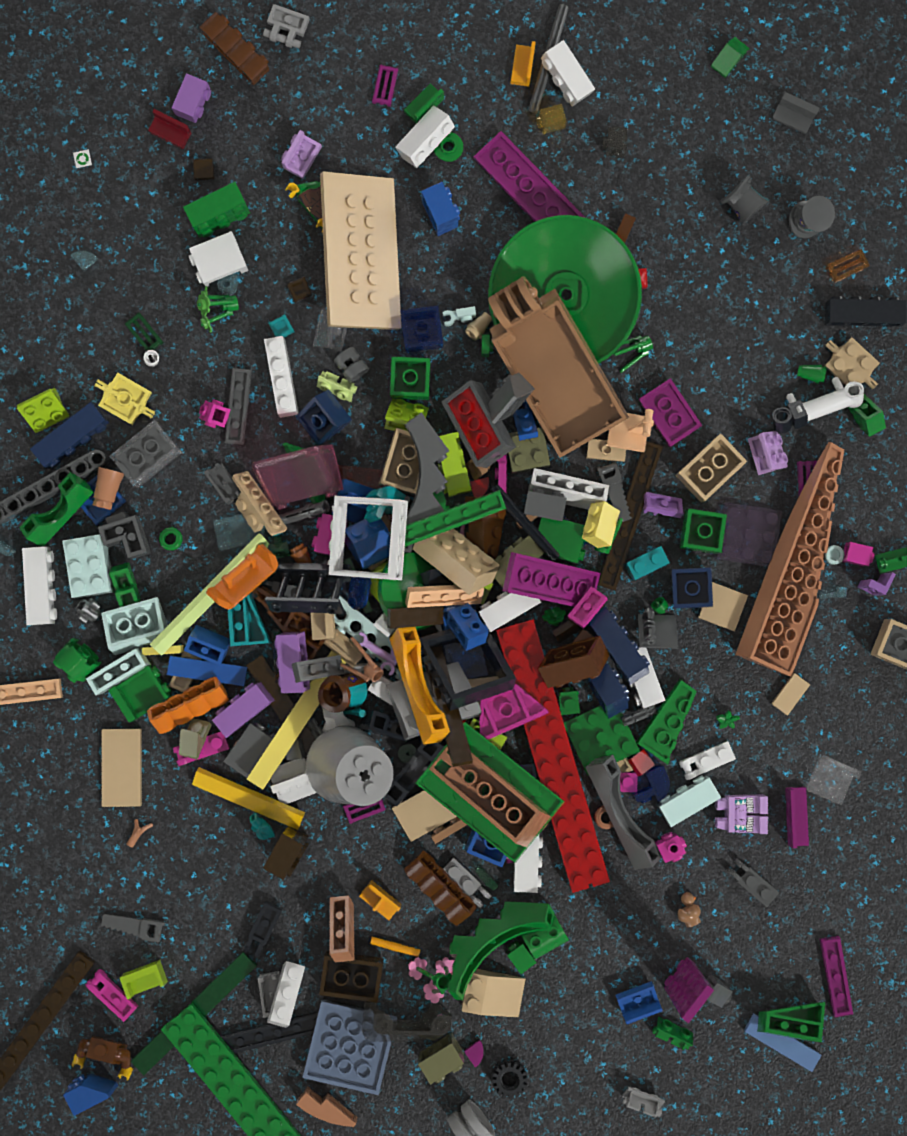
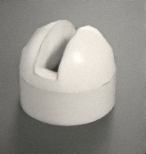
M154 350L146 351L144 354L145 364L148 366L157 365L159 362L158 353ZM149 355H151L154 363L150 362Z

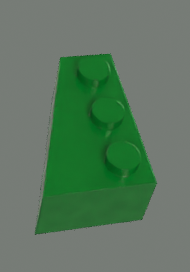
M825 1002L759 1011L757 1032L822 1043Z

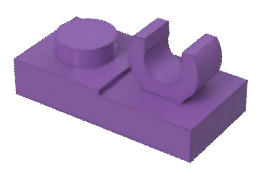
M650 492L645 493L643 506L645 514L649 511L653 512V515L659 513L676 518L682 517V499Z

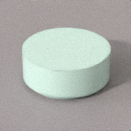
M829 546L827 553H824V559L828 564H839L844 559V551L839 546Z

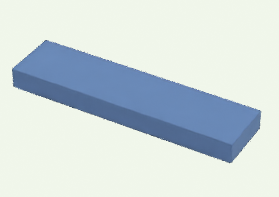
M753 1013L744 1029L746 1033L813 1072L822 1056L819 1052L794 1038L757 1032L759 1016Z

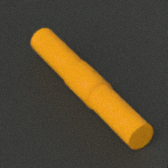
M376 937L371 938V945L419 957L420 949Z

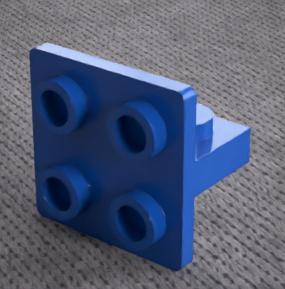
M342 479L337 496L365 498L369 492L375 489ZM347 503L346 519L354 523L364 520L368 505Z

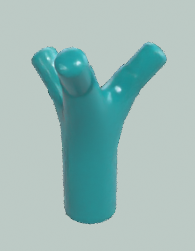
M358 706L353 710L343 711V714L355 715L362 719V717L366 716V711Z

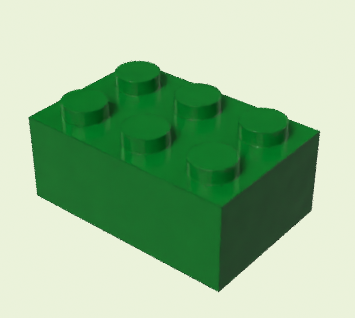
M236 182L183 207L199 238L208 237L213 234V231L219 228L225 229L230 226L231 222L235 220L241 221L250 214Z

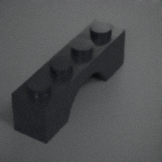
M443 739L442 742L422 743L411 760L394 778L385 797L395 806L402 803L416 785L417 780L445 747L446 741Z

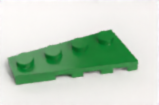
M679 679L636 743L668 765L672 750L676 746L679 732L683 728L684 719L690 710L697 691Z

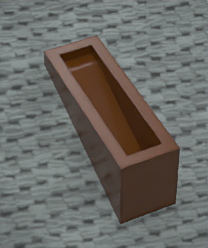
M626 213L616 233L624 243L636 219Z

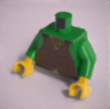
M313 181L297 185L289 183L285 191H292L289 197L293 198L298 194V202L317 222L316 228L319 226L323 228L321 182Z

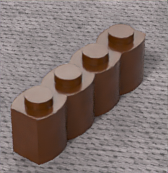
M214 12L199 27L201 33L254 86L269 71L268 60L264 55H258L255 52L256 48L250 41L245 42L241 38L243 35L236 27L232 28L228 25L230 22L223 14L219 15L217 12Z
M423 850L404 868L408 878L418 884L420 890L431 898L433 904L443 911L447 919L454 925L458 926L472 915L476 909L473 900L463 893L459 885L449 878L446 871L437 865L435 860L426 851Z

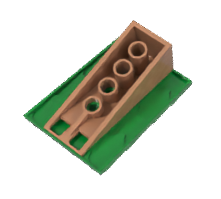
M464 722L463 726L473 763L453 767L446 744L417 780L416 784L516 863L565 801L473 727Z

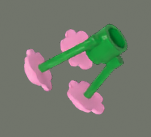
M417 957L408 964V969L410 970L408 974L410 977L419 980L422 974L432 979L429 984H425L423 987V991L426 993V1000L438 1003L439 998L444 997V992L448 989V983L453 974L452 966L455 960H449L447 957H444L442 961L438 960L435 963L437 969L435 975L427 972L425 968L427 961L425 959Z

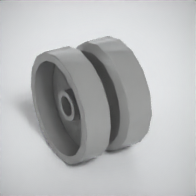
M467 1100L461 1105V1113L454 1111L447 1117L449 1126L455 1136H496L490 1121L472 1100Z

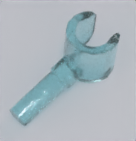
M836 587V593L821 594L819 597L820 599L831 597L843 598L847 595V588Z

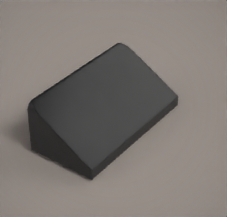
M437 569L421 573L424 586L454 584Z

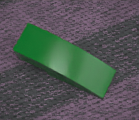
M130 563L110 567L109 575L115 588V596L119 606L124 607L141 602Z

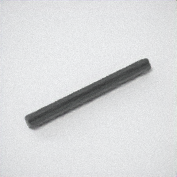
M560 4L558 6L545 52L559 43L568 12L567 5ZM541 64L528 109L532 113H538L550 73L549 70L544 68L543 64Z

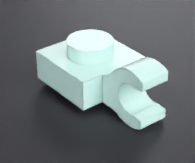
M475 306L456 309V311H444L443 316L451 317V320L444 322V325L451 326L455 320H461L463 323L472 321V318H476Z

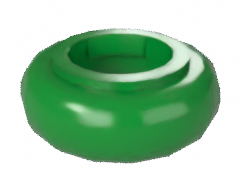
M174 527L163 529L159 535L160 545L168 551L178 549L183 541L181 532ZM170 533L176 536V541L171 545L166 543V536Z

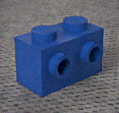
M469 603L448 611L446 623L465 651L486 643L489 632L488 627L485 623H482L477 611Z
M196 625L189 635L184 651L220 666L228 652L230 638Z

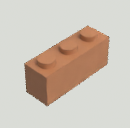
M349 895L330 897V955L335 962L354 960V904Z

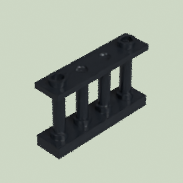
M278 563L279 566L276 572L281 582L276 597L265 598L270 611L276 613L344 614L345 610L340 602L339 595L343 583L353 582L354 577L329 575V565ZM343 564L342 570H351L349 564ZM289 581H299L294 598L284 597ZM317 581L312 598H302L306 582ZM325 582H335L330 599L320 598Z

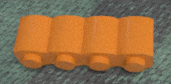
M212 677L203 681L200 685L188 688L182 694L174 695L165 702L150 707L147 710L148 718L159 734L171 731L177 725L189 722L194 717L204 715L212 708L224 705L229 698L226 689L219 679Z

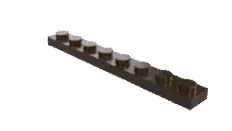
M81 951L76 954L0 1058V1091L94 965L95 961Z

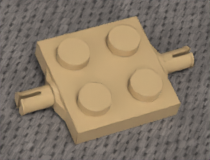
M851 337L840 347L831 340L825 345L833 354L824 367H827L826 369L835 377H838L845 386L853 381L865 382L873 390L878 385L870 376L880 363L856 340Z

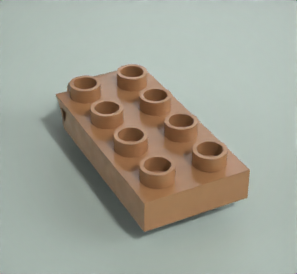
M523 276L488 298L493 315L500 322L490 328L491 340L511 375L520 373L535 388L526 401L559 458L628 419L629 416L556 289L539 298L537 289L532 287L526 277Z

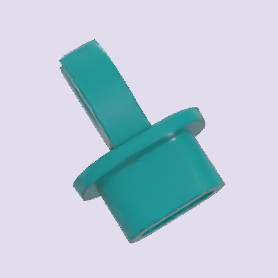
M256 813L250 816L251 829L253 832H256V836L259 839L266 840L275 836L273 829L266 820L259 818Z

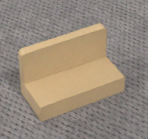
M311 613L312 639H336L334 614Z

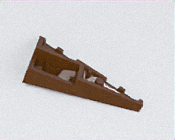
M260 584L252 591L257 601L264 605L268 610L267 613L283 632L305 631L307 659L313 660L324 646L325 640L312 639L311 613H276L270 611L265 598L276 597L277 593Z

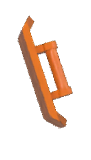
M258 545L254 553L248 554L240 564L227 575H224L218 584L208 588L206 594L219 606L225 609H232L276 571L279 566L276 556L265 545Z

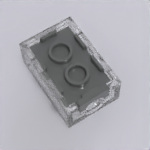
M153 420L109 457L127 479L130 480L131 484L139 488L179 456L182 450L160 423Z

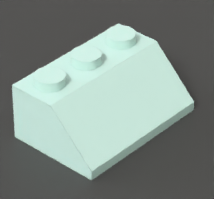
M158 597L101 613L107 646L114 655L149 646L168 626Z

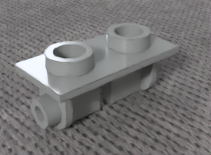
M628 1087L622 1095L623 1104L627 1108L640 1111L642 1105L644 1106L643 1113L655 1118L661 1116L662 1109L660 1108L665 1103V1100L657 1095L642 1092L634 1087Z

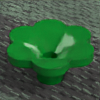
M559 607L547 609L542 618L543 621H547L553 626H558L559 622L564 621L566 611L561 610Z

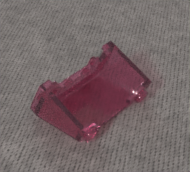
M333 444L313 446L252 463L253 471L272 507H276V510L288 508L287 504L290 502L325 494L326 498L337 496V491L343 490Z

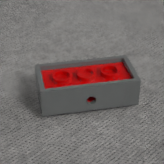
M470 380L444 399L442 404L475 466L487 468L516 448V445L502 421L496 424L492 422L488 405L490 398L482 383Z

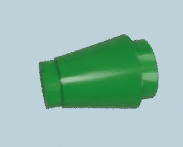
M799 365L797 376L815 383L824 382L827 367H822V365Z

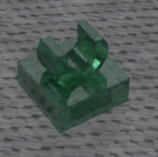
M281 535L273 536L274 544H269L268 549L276 558L290 556L288 543L283 542Z

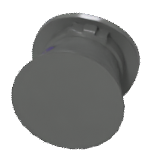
M750 175L746 176L730 194L720 201L722 204L728 203L729 206L731 205L741 225H744L769 202L768 199L752 188Z
M814 196L808 201L798 202L792 208L789 216L791 232L796 237L805 239L827 230L835 218L834 206L824 196Z

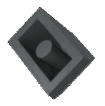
M710 973L706 980L714 991L707 1000L722 1008L724 1004H728L731 1000L733 991Z

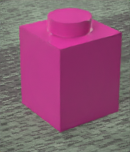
M853 542L845 543L844 559L842 562L862 567L869 566L874 559L873 547Z

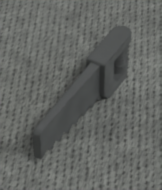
M616 462L601 468L600 466L596 467L602 484L609 485L608 496L613 507L620 511L618 520L622 518V522L632 519L629 516V507L626 505V496L623 495V485L620 484L622 482L621 474ZM611 471L615 472L613 477L604 478V474Z
M104 914L101 927H111L112 930H121L122 933H132L133 936L138 935L142 940L160 942L162 927L165 926V922ZM149 924L155 925L153 936L148 932Z

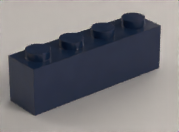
M90 402L31 447L30 450L43 467L53 469L61 463L60 460L65 456L73 455L78 446L87 444L95 433L99 434L104 431L109 421L98 407Z
M603 607L588 623V627L595 637L601 636L610 658L629 685L650 673L648 667L650 663L645 655L641 656L638 653L639 648L635 641L628 639V632L625 627L618 625L616 622L618 619L612 610L609 612L606 607Z

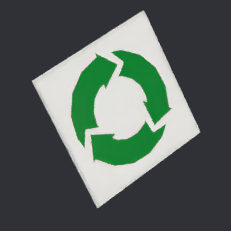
M89 149L73 153L76 168L92 165Z

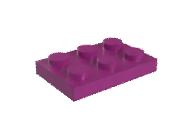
M671 378L638 399L644 410L652 409L654 411L652 417L654 425L669 447L702 426Z

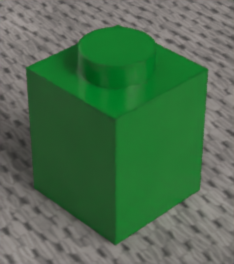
M522 940L519 942L514 941L508 946L507 956L520 974L536 964V959Z

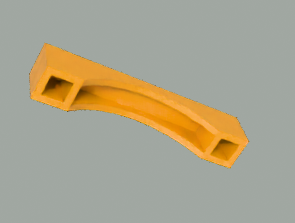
M416 627L397 628L391 636L390 642L423 744L442 742L450 730L444 713L434 703L425 682L421 661V642Z

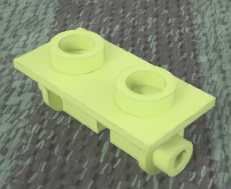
M322 371L321 375L318 376L317 387L324 392L330 390L338 398L352 402L353 393L355 394L357 390L355 383H349L346 379H342L339 384L337 383L339 376L328 371Z

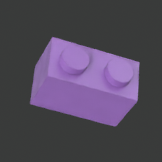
M186 73L172 106L174 114L196 123L197 119L202 117L203 105L205 101L209 100L211 95L208 82Z

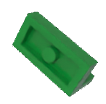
M430 83L404 109V113L417 124L433 105L437 107L444 100V91L442 89L438 91Z

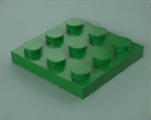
M598 706L564 722L566 732L587 776L589 774L585 767L595 758L614 755L616 762H619L640 752L628 725L624 726L621 721L622 712L608 719L602 707Z

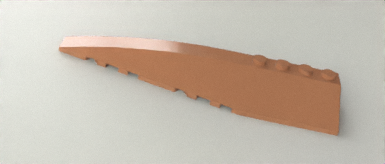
M828 442L790 514L735 654L789 677H792L819 603L817 593L818 589L821 590L822 582L820 581L821 570H824L825 567L824 553H827L832 526L830 516L831 511L834 512L835 508L833 498L834 493L838 491L837 475L841 473L844 449L832 442Z

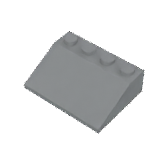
M458 661L447 665L455 693L472 688ZM423 672L428 691L436 704L428 673ZM403 680L386 684L404 740L419 736L420 733ZM478 702L459 708L462 721L476 717L481 713Z

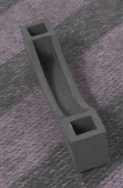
M614 755L595 758L585 768L634 870L652 868L662 856L654 840L636 825L625 808L620 791L621 770Z

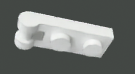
M725 741L679 761V765L685 771V779L690 780L736 758L729 742ZM695 762L697 768L692 770L690 764Z

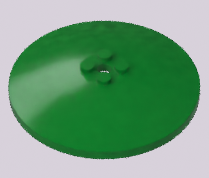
M558 215L538 220L515 234L504 246L495 261L489 281L488 298L523 276L526 277L532 287L537 289L539 298L556 289L598 364L612 356L625 343L635 327L642 302V283L637 263L623 240L599 222L572 215ZM565 289H569L572 292L569 300H565L562 297V292ZM489 304L490 313H491V317H492L493 323H494V325H497V324H499L500 322H499L498 319H496V318L494 317V315H493V310H492V308H491V306H490V304Z

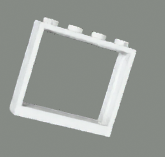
M335 496L334 506H332L333 520L330 524L332 537L329 542L330 559L327 564L329 565V575L402 580L408 501ZM347 503L393 506L388 573L342 570Z

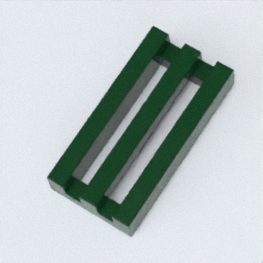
M140 312L125 323L126 327L146 351L157 349L160 344L164 343ZM138 318L156 338L157 341L155 343L137 322ZM132 323L135 324L151 344L149 348L132 328Z

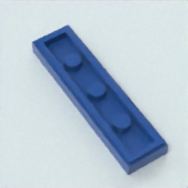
M170 655L167 675L198 680L217 677L221 683L244 686L247 667L221 663L219 666L205 660Z

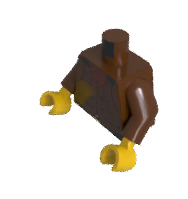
M93 1035L91 1039H82L72 1062V1067L78 1064L81 1066L80 1069L83 1068L86 1058L110 1064H121V1070L118 1074L120 1079L122 1076H125L129 1080L133 1071L132 1067H130L131 1058L130 1051L127 1049L128 1044Z

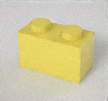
M605 501L591 503L582 539L597 548L611 546L620 511Z

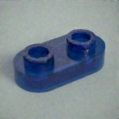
M351 578L347 601L352 609L359 610L367 605L371 587L370 578Z

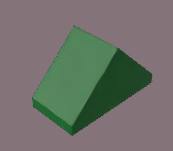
M734 37L726 43L711 67L726 78L747 53L749 47Z

